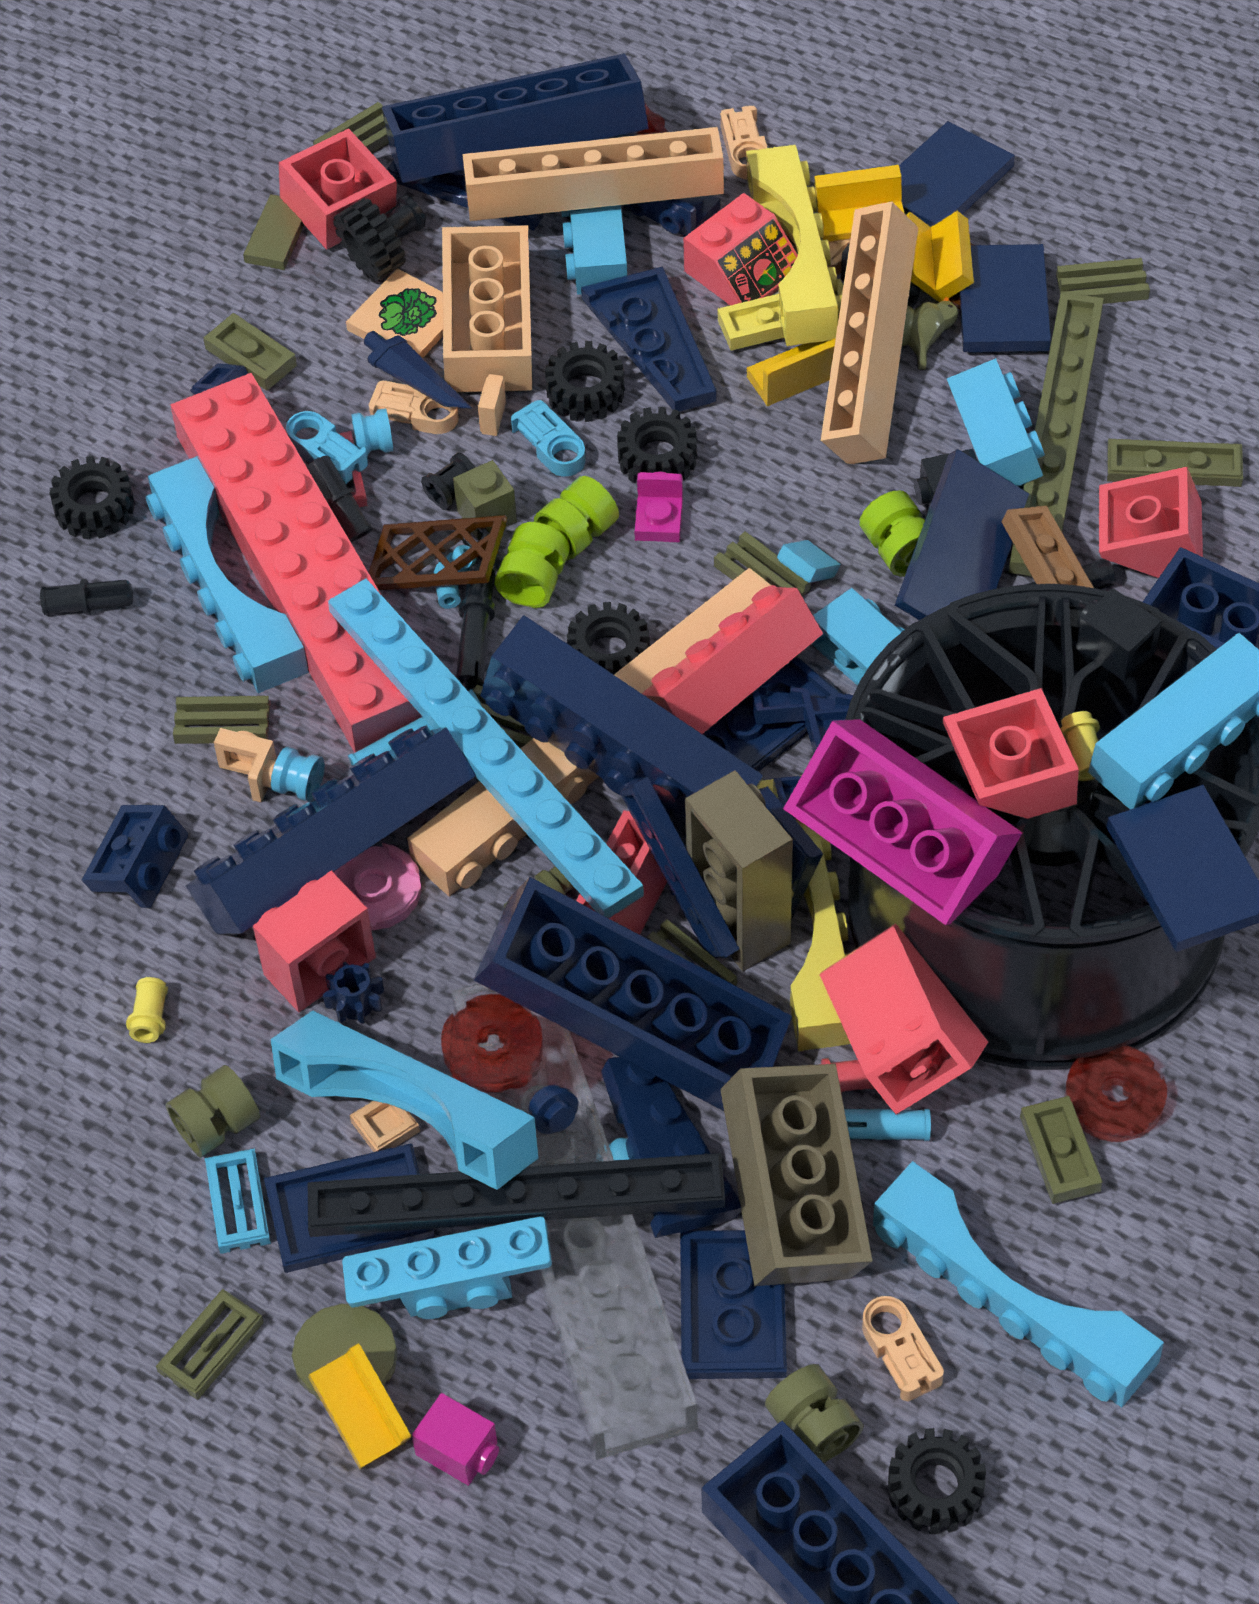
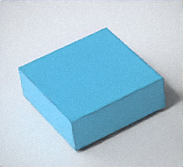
M809 540L783 544L777 556L782 564L808 583L833 578L841 565Z

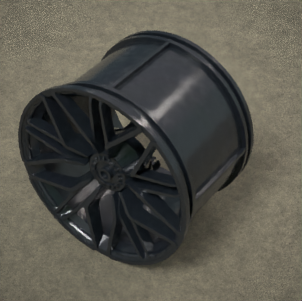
M1025 584L1001 587L950 602L949 605L927 615L918 622H914L887 644L861 678L850 701L845 720L860 719L949 782L957 780L968 795L977 801L945 729L943 717L1041 688L1060 728L1062 727L1061 720L1065 716L1075 712L1087 711L1091 713L1093 719L1099 722L1100 729L1096 733L1099 741L1217 649L1196 631L1190 630L1182 623L1160 612L1158 608L1127 597L1161 620L1156 652L1127 680L1123 681L1077 649L1080 628L1077 621L1081 612L1088 603L1093 600L1099 602L1109 591L1065 584ZM1257 715L1245 723L1244 729L1232 743L1227 746L1220 743L1212 749L1206 761L1195 772L1188 774L1184 771L1174 779L1171 788L1161 798L1163 799L1204 785L1245 857L1259 832V717ZM1096 779L1088 781L1078 780L1077 804L1029 819L988 808L1022 832L1021 837L1009 856L1026 919L1007 916L970 903L951 924L944 925L850 857L847 898L848 920L855 948H859L896 923L987 1039L988 1043L978 1060L987 1063L1030 1070H1064L1091 1066L1131 1053L1157 1039L1190 1011L1210 982L1222 952L1225 935L1175 952L1150 905L1125 914L1084 922L1096 867L1102 861L1117 872L1147 901L1107 829L1108 817L1130 809ZM1083 860L1070 922H1044L1030 863L1042 866H1063Z

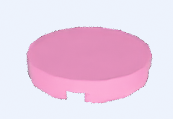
M382 843L383 847H370L333 872L368 908L371 931L390 928L405 920L418 905L422 888L418 866L408 853L394 845Z

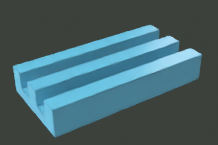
M255 1149L205 1158L220 1254L230 1252V1248L240 1247V1250L251 1248L250 1244L260 1243L261 1246L271 1244ZM243 1163H247L257 1229L250 1231L247 1228L237 1166ZM227 1167L237 1227V1233L229 1235L227 1233L217 1169Z

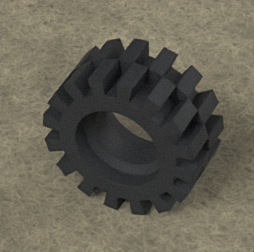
M363 198L334 216L335 220L333 223L337 228L335 231L337 236L342 239L340 242L342 247L347 249L350 260H354L356 267L359 270L362 269L363 274L368 279L370 278L372 282H377L404 265L406 262L404 258L405 251L400 247L402 245L400 238L395 236L394 233L396 231L394 227L389 226L387 223L388 218L384 213L380 214L379 207L376 204H372L371 200Z
M585 341L584 348H579L578 342L570 343V351L561 347L557 350V357L551 355L549 358V366L545 368L547 398H549V404L552 409L557 407L559 415L564 417L570 412V420L577 422L579 415H585V422H592L593 414H598L599 418L603 419L607 417V409L611 412H615L618 409V402L622 403L624 398V370L622 360H618L617 353L613 349L607 353V346L601 343L597 349H594L593 341ZM583 375L594 376L601 380L600 383L585 388L576 387L569 383L573 378Z
M651 407L643 409L642 417L637 412H634L630 415V422L624 420L621 424V431H618L617 434L618 464L620 463V470L623 475L628 473V480L632 483L637 481L638 473L681 474L685 481L690 476V470L694 471L697 459V436L695 426L691 427V420L687 416L681 419L680 412L674 409L670 415H667L666 407H658V413L652 414ZM662 441L671 444L674 449L664 454L654 455L642 451L641 447L650 442Z
M94 456L86 457L87 464L80 465L79 459L71 461L73 469L69 470L66 466H63L59 470L60 477L54 476L51 481L53 488H50V497L59 526L63 530L68 528L69 534L74 537L81 531L83 539L91 540L92 532H97L98 539L106 537V529H110L113 534L120 530L118 522L126 525L130 520L128 513L133 514L134 498L128 474L125 470L122 471L120 464L114 462L110 466L109 458L101 457L99 463H95ZM90 491H104L109 494L103 501L96 504L82 505L76 503V500L81 495Z
M603 602V610L599 611L595 604L588 606V616L580 611L575 615L576 623L571 621L568 626L567 644L613 675L650 647L647 622L644 618L640 620L639 612L634 608L627 614V605L619 603L617 610H612L611 602ZM604 637H616L623 640L626 644L624 649L612 654L599 653L591 648L594 641Z
M934 1428L925 1429L924 1438L919 1439L915 1432L908 1436L906 1446L902 1442L897 1446L895 1458L891 1457L888 1475L890 1503L892 1507H898L897 1515L904 1522L907 1518H910L912 1520V1528L921 1531L922 1525L930 1527V1534H939L940 1527H947L948 1533L957 1531L958 1523L963 1522L966 1526L972 1521L974 1511L978 1513L982 1505L986 1484L985 1463L980 1464L981 1454L977 1447L972 1450L968 1449L969 1439L961 1435L958 1441L952 1440V1430L944 1429L943 1437H935ZM942 1465L954 1473L958 1485L955 1491L945 1498H931L924 1495L917 1487L915 1480L917 1474L926 1466Z

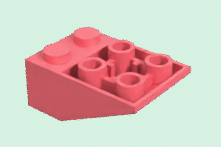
M896 923L819 974L864 1075L895 1115L970 1070L988 1043L984 1035Z

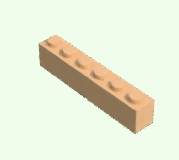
M718 127L463 154L470 221L724 194L723 153Z
M892 201L855 209L821 434V442L848 464L885 459L887 454L918 227Z

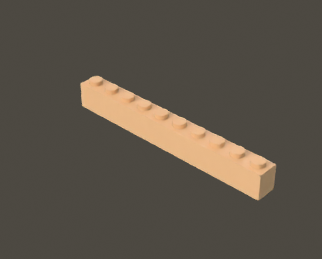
M748 568L614 675L638 692L643 693L652 685L651 680L657 673L668 667L676 666L686 658L685 652L690 646L713 636L720 630L718 625L722 620L734 613L745 610L753 603L752 597L761 589L771 586V584ZM533 738L521 748L525 755L570 804L578 801L585 793L587 786L599 777L588 768L580 769L573 765L565 757L564 752L549 742L543 743ZM479 781L407 839L410 857L416 863L418 869L450 897L461 887L466 889L475 884L480 878L483 869L493 861L507 858L515 850L518 841L527 834Z

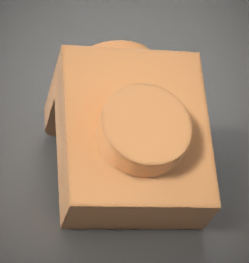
M220 728L214 741L219 768L247 774L252 800L262 803L267 789L271 788V776L277 759L273 741L257 737L248 731L235 732Z

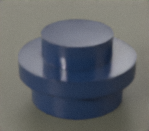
M548 1085L540 1089L533 1096L529 1103V1113L535 1117V1127L540 1133L553 1134L563 1131L571 1125L577 1113L579 1102L571 1090L561 1088L558 1085Z

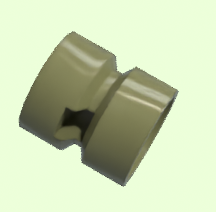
M223 1065L203 1078L199 1091L188 1088L165 1104L167 1113L178 1133L200 1158L223 1144L227 1131L238 1134L261 1117L250 1092L238 1075L227 1065Z
M819 1364L804 1366L788 1375L770 1392L765 1401V1407L776 1422L783 1421L823 1463L849 1448L857 1440L864 1427V1424L845 1399H836L838 1389Z

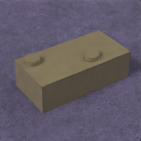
M734 770L685 798L686 845L692 861L739 947V950L731 954L730 957L743 972L791 944V902L794 897L792 889L793 839L766 808L764 797L759 789L752 783L747 785Z
M836 1064L741 1068L720 1090L754 1286L851 1279L873 1260Z

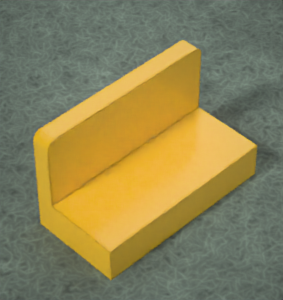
M899 165L814 176L817 213H821L824 238L822 240L830 242L850 239L855 209L892 201L904 213Z
M956 211L930 227L913 213H907L906 216L918 227L911 282L938 302L943 301L945 297H952L973 284L968 218Z
M836 338L829 341L802 344L747 367V378L767 406L830 380Z
M359 1343L349 1348L346 1354L309 1374L308 1378L359 1469L398 1448L411 1438L410 1432Z

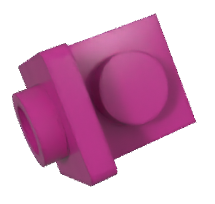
M666 472L638 473L635 541L680 542L683 508L682 475Z

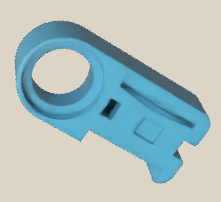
M542 400L532 402L511 416L512 432L515 433L519 430L536 447L537 458L552 473L558 476H572L584 468L586 463L584 442ZM561 450H572L577 454V457L571 461L562 462L555 459L554 455Z
M303 411L294 414L287 421L286 432L300 457L308 463L327 455L333 461L346 484L353 479L352 471L357 470L361 472L367 467L368 461L365 446L359 449L338 434L336 426L320 414L312 411ZM303 428H314L319 431L311 439H300L295 436Z

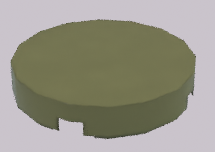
M341 1303L321 1309L304 1322L295 1336L292 1359L299 1383L305 1390L307 1389L309 1393L315 1395L316 1399L320 1400L308 1378L309 1374L346 1354L349 1348L359 1343L384 1386L386 1381L389 1382L394 1374L397 1360V1348L391 1327L380 1314L364 1306L353 1308L349 1304Z

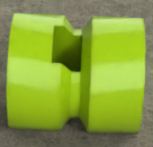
M579 476L562 491L560 498L551 500L536 513L534 522L549 525L567 538L570 545L567 560H571L593 541L592 537H599L618 520L619 510L610 493L599 482L588 476Z
M897 490L883 494L872 501L863 511L859 526L873 546L878 549L879 555L893 575L905 576L925 519L922 518V513L908 493Z
M526 522L520 524L513 534L508 546L507 555L503 558L496 574L494 584L497 591L512 603L531 608L544 607L551 599L557 584L558 575L562 572L568 558L570 545L567 538L555 528L543 523Z

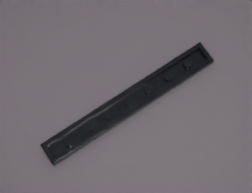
M721 1153L526 1167L498 1190L462 1172L308 1182V1231L310 1237L502 1224L539 1216L545 1220L725 1208Z

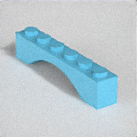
M196 456L148 475L152 493L146 496L149 510L155 521L163 518L166 524L163 527V533L171 551H181L183 558H180V564L187 581L190 584L197 581L201 589L197 591L205 614L207 616L215 614L219 622L215 623V628L223 647L226 649L232 646L235 650L236 655L233 656V662L241 680L244 682L250 679L257 693H261L309 673L304 646L286 614L264 607L245 596L228 581L216 564L211 547L213 530L219 516V508L215 488L198 457Z
M311 1011L271 1039L277 1080L311 1097L340 1096L364 1098L390 1104L413 1113L431 1124L446 1139L455 1155L460 1172L496 1190L538 1159L535 1117L315 1011Z
M912 1161L874 1203L873 1226H875L878 1236L886 1244L893 1248H899L900 1246L905 1248L916 1257L918 1265L928 1275L934 1278L943 1276L957 1287L959 1295L969 1305L978 1309L984 1306L999 1317L1000 1325L1011 1336L1017 1339L1026 1337L1040 1347L1041 1354L1052 1366L1059 1370L1070 1369L1083 1379L1086 1389L1097 1399L1105 1402L1110 1399L1122 1408L1159 1364L1164 1342L1122 1311H1094L1063 1305L1039 1296L1010 1279L986 1257L972 1239L959 1213L954 1191Z

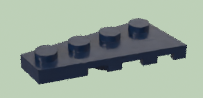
M663 266L581 287L582 300L672 410L680 412L717 402V390Z
M621 1057L609 1058L606 1061L601 1073L618 1123L624 1124L628 1136L625 1144L629 1159L711 1154L667 1081ZM723 1174L725 1208L653 1213L654 1218L650 1225L654 1237L659 1238L728 1222L737 1218L741 1213L740 1200L725 1175Z

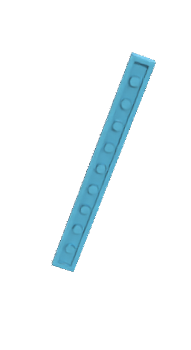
M366 578L328 600L329 612L429 725L433 729L447 727L477 779L596 912L610 918L644 896L643 884Z

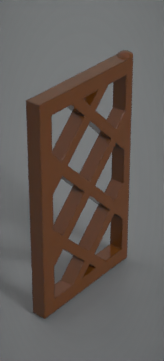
M506 515L384 524L368 573L378 590L488 583L508 518ZM492 527L490 534L478 543L470 535L477 528ZM456 530L436 546L428 538L435 531ZM414 533L394 549L390 546L394 534ZM464 539L471 548L450 563L443 553ZM422 542L429 551L408 566L401 557ZM476 557H481L482 562L479 571L458 572ZM435 559L444 566L436 574L416 575ZM394 562L402 569L401 572L393 577H380L382 571Z

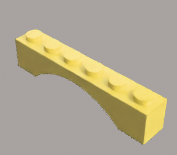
M796 145L746 151L747 183L750 197L775 215L798 252L791 270L778 284L780 321L786 346L832 340L836 338L842 294H834L838 293L835 267H827L831 265V256L828 240H820L824 238L821 213H813L817 212V202L814 186L807 187L810 186L807 160L800 161Z
M774 779L761 781L758 789L768 786L773 792ZM795 818L823 853L803 895L813 924L812 944L802 969L790 986V1012L798 1051L850 1044L819 975L823 970L848 955L844 954L842 942L848 941V929L845 913H836L834 901L840 900V892L836 872L827 871L826 861L831 860L830 842Z

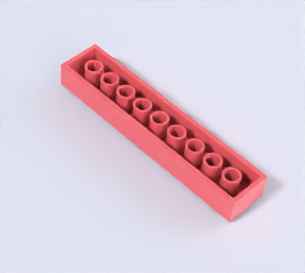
M252 373L170 404L177 438L189 459L197 456L215 488L218 508L222 518L275 611L286 614L304 646L308 671L354 753L389 733L421 718V714L329 612L328 600L365 578L378 592L379 590Z

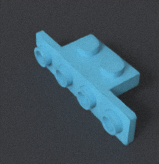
M539 1216L345 1256L342 1264L346 1301L350 1307L354 1308L400 1298L411 1317L418 1316L422 1319L440 1318L446 1315L449 1310L464 1307L473 1309L492 1307L498 1303V1300L512 1298L509 1276L549 1268L552 1265L547 1223L543 1217Z

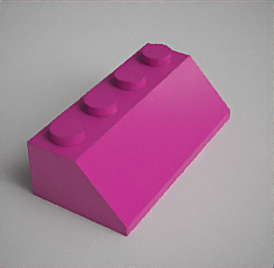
M860 719L832 721L783 808L944 925L951 924L998 876L1022 835L1020 830L987 807L979 805L978 801Z

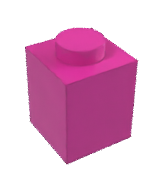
M443 1393L438 1396L412 1434L416 1456L468 1486L478 1472L485 1475L490 1470L499 1453L495 1423Z

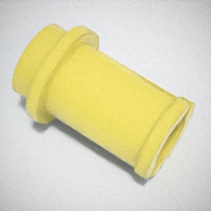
M1087 711L1069 714L1061 720L1062 727L1060 730L1078 766V780H1093L1095 778L1088 773L1095 744L1098 742L1096 733L1100 729L1099 722L1093 719L1091 713Z
M145 977L138 980L136 984L137 991L133 1013L127 1017L126 1027L132 1039L142 1043L155 1042L165 1030L166 1024L162 1014L168 986L158 978Z

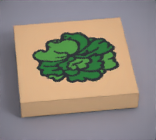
M397 268L346 321L347 330L363 339L371 331L377 332L386 340L400 335L424 358L443 337V292Z

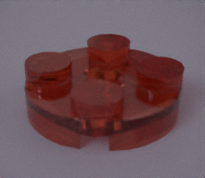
M486 994L474 997L466 1002V1008L460 1010L455 1016L452 1013L446 1020L441 1034L443 1059L452 1073V1078L479 1091L500 1092L511 1088H523L531 1081L532 1073L539 1066L542 1059L543 1034L540 1022L535 1014L533 1017L522 1005L501 994ZM489 1035H498L499 1042L505 1045L496 1051H487L486 1048L480 1047L479 1043H486Z
M1123 1046L1110 1052L1078 1058L1073 1063L1067 1076L1064 1096H1070L1084 1132L1101 1140L1124 1142L1142 1137L1158 1124L1165 1108L1167 1085L1164 1077L1161 1080L1160 1074L1154 1069L1155 1063L1146 1054L1135 1048ZM1113 1085H1119L1123 1087L1122 1094L1129 1098L1114 1102L1109 1100L1102 1090L1111 1091Z

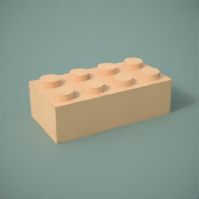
M528 225L442 227L444 380L456 392H482L486 377L489 374L504 376L505 391H531L532 357Z

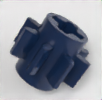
M343 962L342 968L335 975L327 974L325 976L327 988L329 989V991L323 993L325 1008H336L338 1022L342 1023L348 1018L358 1019L360 1024H364L365 1017L372 1010L381 1012V1000L378 995L384 992L382 977L371 978L368 963L361 967Z

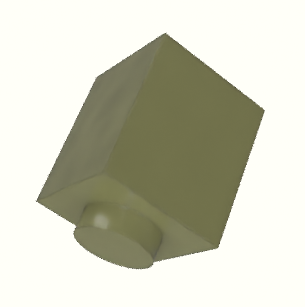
M493 460L453 478L456 507L462 518L506 515L508 518L506 527L517 522L515 491ZM486 527L489 533L491 532L492 527ZM478 529L473 531L477 540L482 538V534Z

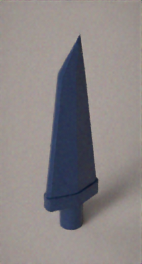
M371 331L365 336L364 345L373 351L367 360L373 367L381 369L444 407L473 409L403 337L397 335L386 340L375 331Z

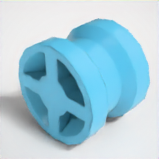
M386 408L379 409L374 415L364 416L361 413L351 414L356 446L359 449L365 446L367 456L372 450L380 449L385 453L394 451Z
M283 748L273 767L271 776L272 790L280 794L290 791L296 793L300 800L312 801L314 797L311 793L320 787L325 770L324 759L314 754L304 757L294 748Z

